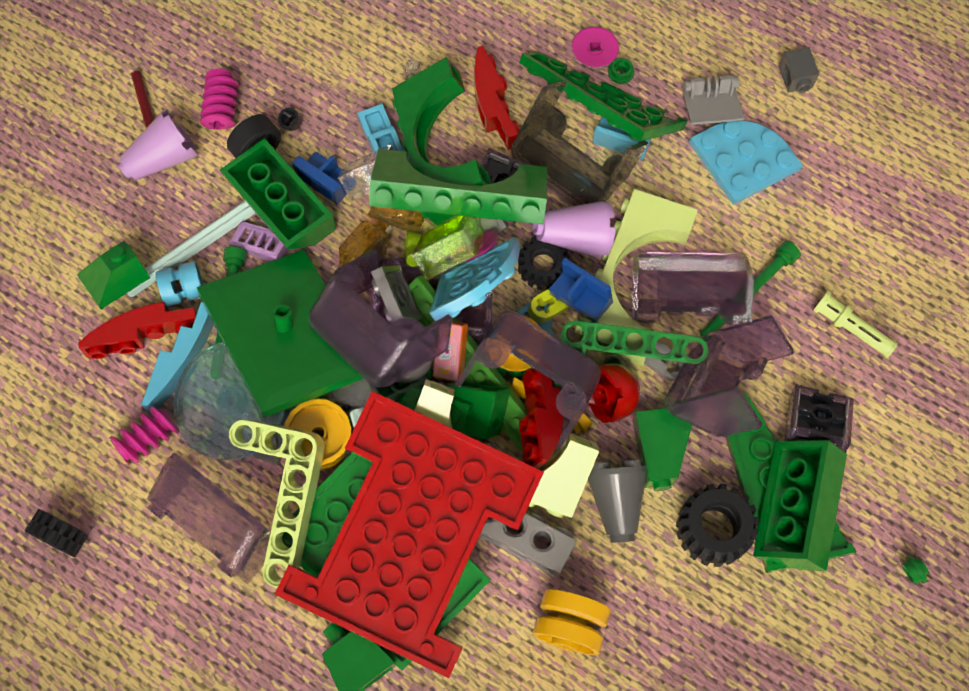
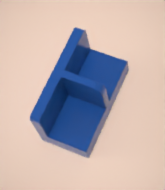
M314 152L307 161L298 156L292 162L294 172L303 182L336 205L357 184V180L338 167L337 158L333 155L326 159L318 152Z
M564 258L561 261L563 273L549 288L550 295L590 321L597 323L613 303L611 287Z

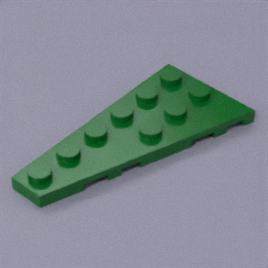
M539 51L522 53L519 63L526 67L530 74L543 78L550 87L562 90L570 100L582 103L589 112L604 117L609 125L621 128L635 141L642 142L683 131L688 122L681 117L673 120L664 116L666 110L659 107L641 105L642 100L606 82H603L601 86L589 81L591 75L584 72L566 70L567 65Z
M746 393L717 399L715 402L742 494L743 496L746 494L750 498L747 504L755 506L757 511L753 516L759 517L760 522L775 441L779 440L775 439L768 430L765 420ZM836 521L829 560L852 555L857 552L853 545L848 543L842 535ZM762 560L766 574L791 568Z

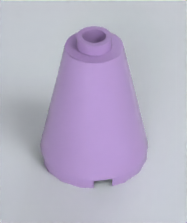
M168 109L163 110L119 157L121 164L118 166L128 179L133 177L135 180H139L194 159L199 155L196 151L197 148L181 124H174L172 121L174 116Z
M605 201L545 211L544 224H532V231L539 241L596 258H604L603 255L610 253L614 242L615 227H610V218H615L611 204Z

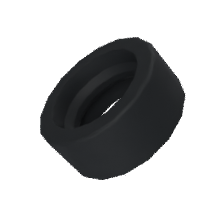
M253 115L243 120L233 129L227 140V149L237 158L265 138L276 150L281 141V132L266 115Z

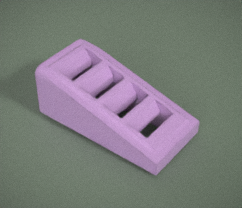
M241 221L229 242V246L245 249L247 254L266 262L282 258L288 252V249L270 229ZM245 230L250 232L244 242L239 241ZM254 235H258L254 245H250ZM263 239H268L264 247L260 248ZM275 242L276 245L273 251H270L269 248L271 247L272 243Z

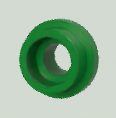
M618 58L609 65L608 76L617 84H626L634 77V67L628 59ZM617 71H623L625 74H620Z
M908 555L906 561L901 563L903 570L914 585L920 582L925 584L928 582L926 575L930 573L927 566L920 557L914 559L912 555Z

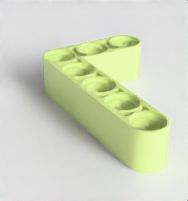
M239 420L229 430V438L234 446L286 458L263 566L265 582L272 587H278L282 578L276 573L277 563L282 564L286 569L288 565L300 568L325 443L320 435L313 432L258 420ZM246 426H249L253 432L249 442L243 438V429ZM276 432L283 439L279 449L275 448L272 443V437ZM306 438L313 445L310 455H306L301 448L302 442ZM299 469L306 475V482L303 486L298 485L295 480V474ZM292 500L300 508L297 517L292 516L289 512V504ZM284 532H288L293 538L291 548L283 544L282 536Z

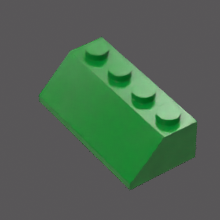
M265 138L220 169L221 174L288 250L315 246L336 230L333 214Z
M829 440L775 441L759 522V532L753 553L755 558L798 570L827 572L847 454Z

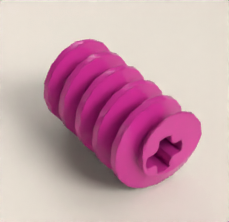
M213 69L205 75L202 111L200 114L201 120L199 123L212 130L231 129L235 125L233 118L236 116L234 109L237 107L236 99L238 97L237 90L239 84L235 79H232V74L224 69Z
M153 406L149 408L151 418L143 413L140 414L141 425L131 421L130 427L132 432L121 428L119 430L122 437L121 440L114 436L109 437L115 449L128 465L129 459L137 464L141 461L138 452L149 456V444L158 449L160 447L159 437L169 441V429L176 434L180 433L179 428L162 406V410H158Z

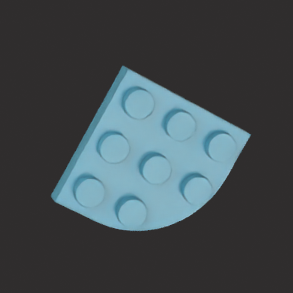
M723 122L691 137L689 140L693 150L733 205L800 171L803 166L788 144L776 132L754 122Z
M516 237L493 247L473 260L466 261L441 274L430 309V315L435 322L444 318L447 320L452 319L463 308L469 305L475 307L483 303L487 298V293L515 273L514 267L518 261L521 247Z

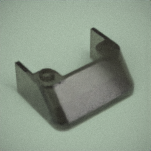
M560 81L543 87L511 146L513 160L517 164L547 167V186L573 206L599 201L606 202L629 177L649 143L641 141L628 147L623 156H611L605 161L603 166L599 165L561 137L566 129L567 122L564 114L554 106L563 92L566 83Z

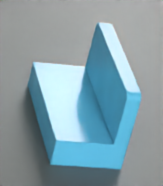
M601 117L593 136V144L644 160L651 139L638 142L631 139L628 133L621 128L609 125L604 117Z

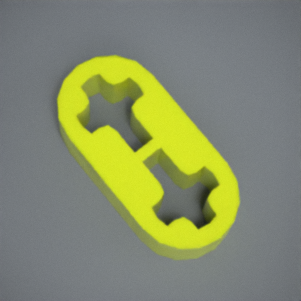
M548 289L532 299L528 306V314L533 321L545 323L571 308L561 301H557L555 297L550 295ZM547 304L550 305L546 312H544L543 310L538 312L536 309L538 305L540 307H543Z

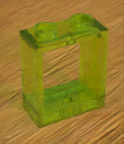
M458 215L423 233L411 256L425 279L428 280L477 255L485 232L476 217ZM450 255L453 259L448 261L446 256Z

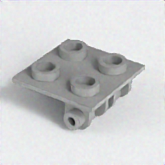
M733 75L720 76L718 82V77L713 76L712 83H710V78L707 76L705 80L704 78H689V81H684L681 89L691 125L744 120L736 88L739 87V78Z

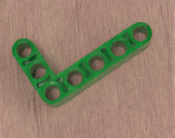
M581 320L570 321L566 323L561 332L554 387L561 389L562 385L570 384L575 388V398L571 400L563 398L564 406H571L580 399L583 390L588 349L698 364L707 357L708 346L702 338L693 335ZM573 325L580 326L584 332L583 339L579 342L572 341L568 336L569 328ZM602 329H607L613 334V342L609 346H603L597 340L598 332ZM632 333L639 334L643 339V346L638 350L630 349L626 344L628 335ZM662 337H667L673 342V349L667 354H662L656 349V342ZM692 341H697L703 346V352L697 358H691L686 354V346ZM567 355H575L579 359L580 366L577 370L571 371L565 367L564 360Z

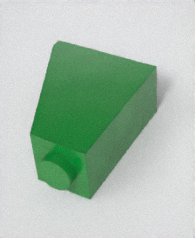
M695 405L635 413L632 421L639 459L641 460V466H647L645 488L653 487L654 491L668 490L672 488L671 485H674L679 478L696 411Z

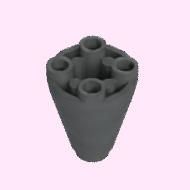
M641 460L622 461V467L611 468L610 462L594 463L588 477L607 535H610L611 543L635 541L634 533L638 531L647 477V466H641Z

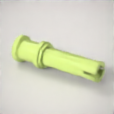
M827 291L813 312H820L833 321V326L836 328L844 327L888 358L898 343L855 315L852 306L849 304L845 306L833 298L830 291ZM864 331H866L867 333H869L870 335H872L873 337H875L877 340H879V342L876 341V340H875L874 338H872L871 336H869L868 334H866Z

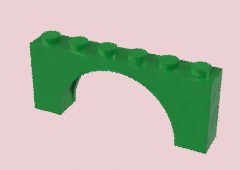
M447 57L392 88L394 95L392 103L399 116L397 124L404 136L402 144L408 153V162L414 169L432 179L451 184H492L489 173L476 159L452 167L435 166L429 162L427 144L434 122L453 99L465 92L460 72ZM419 211L424 218H429L436 226L456 216Z
M378 149L370 178L369 206L544 224L547 203V167L519 164L517 171L503 181L487 185H457L438 181L418 172L408 162L407 152Z

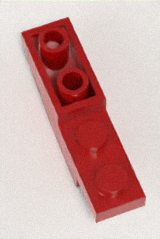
M483 45L479 46L475 57L474 69L477 110L486 133L497 130L506 149L511 150L518 146L520 129L515 120L511 121L508 115L509 109L505 102L507 83L502 74L498 75L493 56L487 54Z
M165 302L146 305L123 313L103 323L80 340L78 346L83 354L91 359H102L111 353L132 354L136 352V349L145 348L144 337L159 339L164 337V334L175 332L178 334L181 326L192 328L197 312L195 308L169 311Z
M539 360L535 366L523 374L528 414L519 421V432L523 449L522 458L524 463L537 469L544 465L554 453L560 439L564 417L563 392L561 389L552 387L549 362Z

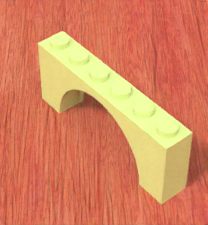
M636 189L633 190L631 198L625 197L620 212L624 214L622 222L616 221L614 226L615 241L610 253L604 255L603 260L607 261L604 269L599 268L595 276L611 287L613 298L612 305L597 323L648 329L630 317L621 306L615 293L613 274L624 257L641 246L657 242H671L686 246L698 209ZM580 317V318H579V320H581V321L592 322V321H590L589 319H587L586 317H585V318H583V317ZM576 326L575 333L579 334V342L583 339L584 332L580 326ZM602 329L598 332L597 340L601 345L609 346L613 342V334L607 329ZM632 333L628 335L626 344L630 349L638 350L643 346V339L639 334ZM598 351L607 355L617 354L624 361L643 367L646 357Z
M426 379L414 411L452 428L450 413L455 390ZM568 432L561 447L539 468L544 474L529 507H534L536 504L546 508V511L553 516L562 518L565 515L572 518L598 456L599 448L597 443Z

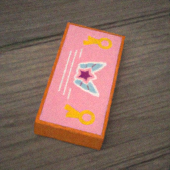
M447 319L437 322L433 377L457 383L463 381L468 323Z

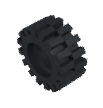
M536 237L531 238L530 244L526 241L523 244V249H520L518 258V272L522 274L521 279L524 282L527 280L530 287L537 285V289L542 290V286H546L548 290L563 273L561 261L564 258L569 260L568 250L537 241ZM538 255H548L553 259L554 266L549 271H539L533 266L532 261Z
M41 509L36 511L25 529V532L72 557H76L88 537L86 533Z

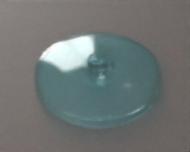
M223 342L204 349L189 362L180 376L174 395L175 421L184 440L200 454L220 460L241 459L255 453V451L238 448L231 443L229 430L235 422L239 420H258L280 425L285 410L266 418L262 417ZM246 426L243 429V438L249 442L253 432L249 426Z

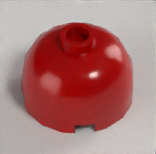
M614 363L601 364L588 370L585 376L584 389L585 392L590 391L595 403L588 402L594 416L602 423H612L631 415L638 405L640 394L639 382L631 371L625 366Z

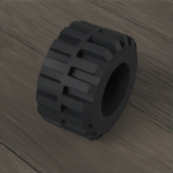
M709 484L705 489L699 488L688 498L678 514L680 516L676 521V527H679V531L676 534L678 540L682 539L684 542L681 545L683 550L689 549L692 554L689 557L693 560L697 558L702 559L701 564L706 566L714 563V567H721L724 563L726 565L732 564L754 544L753 540L758 536L759 532L756 529L759 525V517L753 516L757 510L754 505L749 506L747 504L750 498L746 494L743 497L737 494L739 489L735 487L730 491L727 490V484H720L717 488H715L714 484ZM711 510L726 515L733 527L731 539L721 541L710 537L702 527L701 515Z

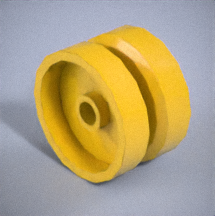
M312 399L299 404L290 412L284 426L313 433L320 430L321 434L324 433L322 439L325 443V450L320 471L334 468L344 460L349 451L345 449V446L352 434V428L347 414L339 405L329 400ZM307 438L301 445L302 451L306 455H310L313 450L312 442Z
M545 590L540 608L549 616L537 618L532 635L545 643L564 650L587 655H599L604 638L594 629H602L607 626L611 609L598 601L561 590Z

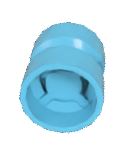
M196 261L181 264L176 271L173 268H167L155 272L160 295L167 307L182 303L186 297L190 301L200 298L197 287L204 284ZM180 279L182 289L177 290L174 282Z

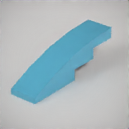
M383 104L357 113L358 120L375 159L378 149L406 152L402 148L394 126H391Z
M202 302L200 303L193 327H180L172 353L160 350L141 404L149 414H151L149 409L151 406L159 410L176 391L192 369L207 342L214 324Z

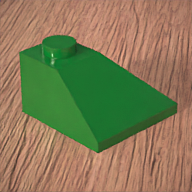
M125 240L110 248L77 274L101 310L150 279V276Z

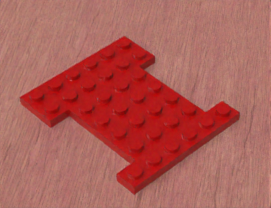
M372 391L345 449L373 463L318 577L296 566L288 565L274 595L449 678L463 646L434 632L488 517L518 530L544 472Z

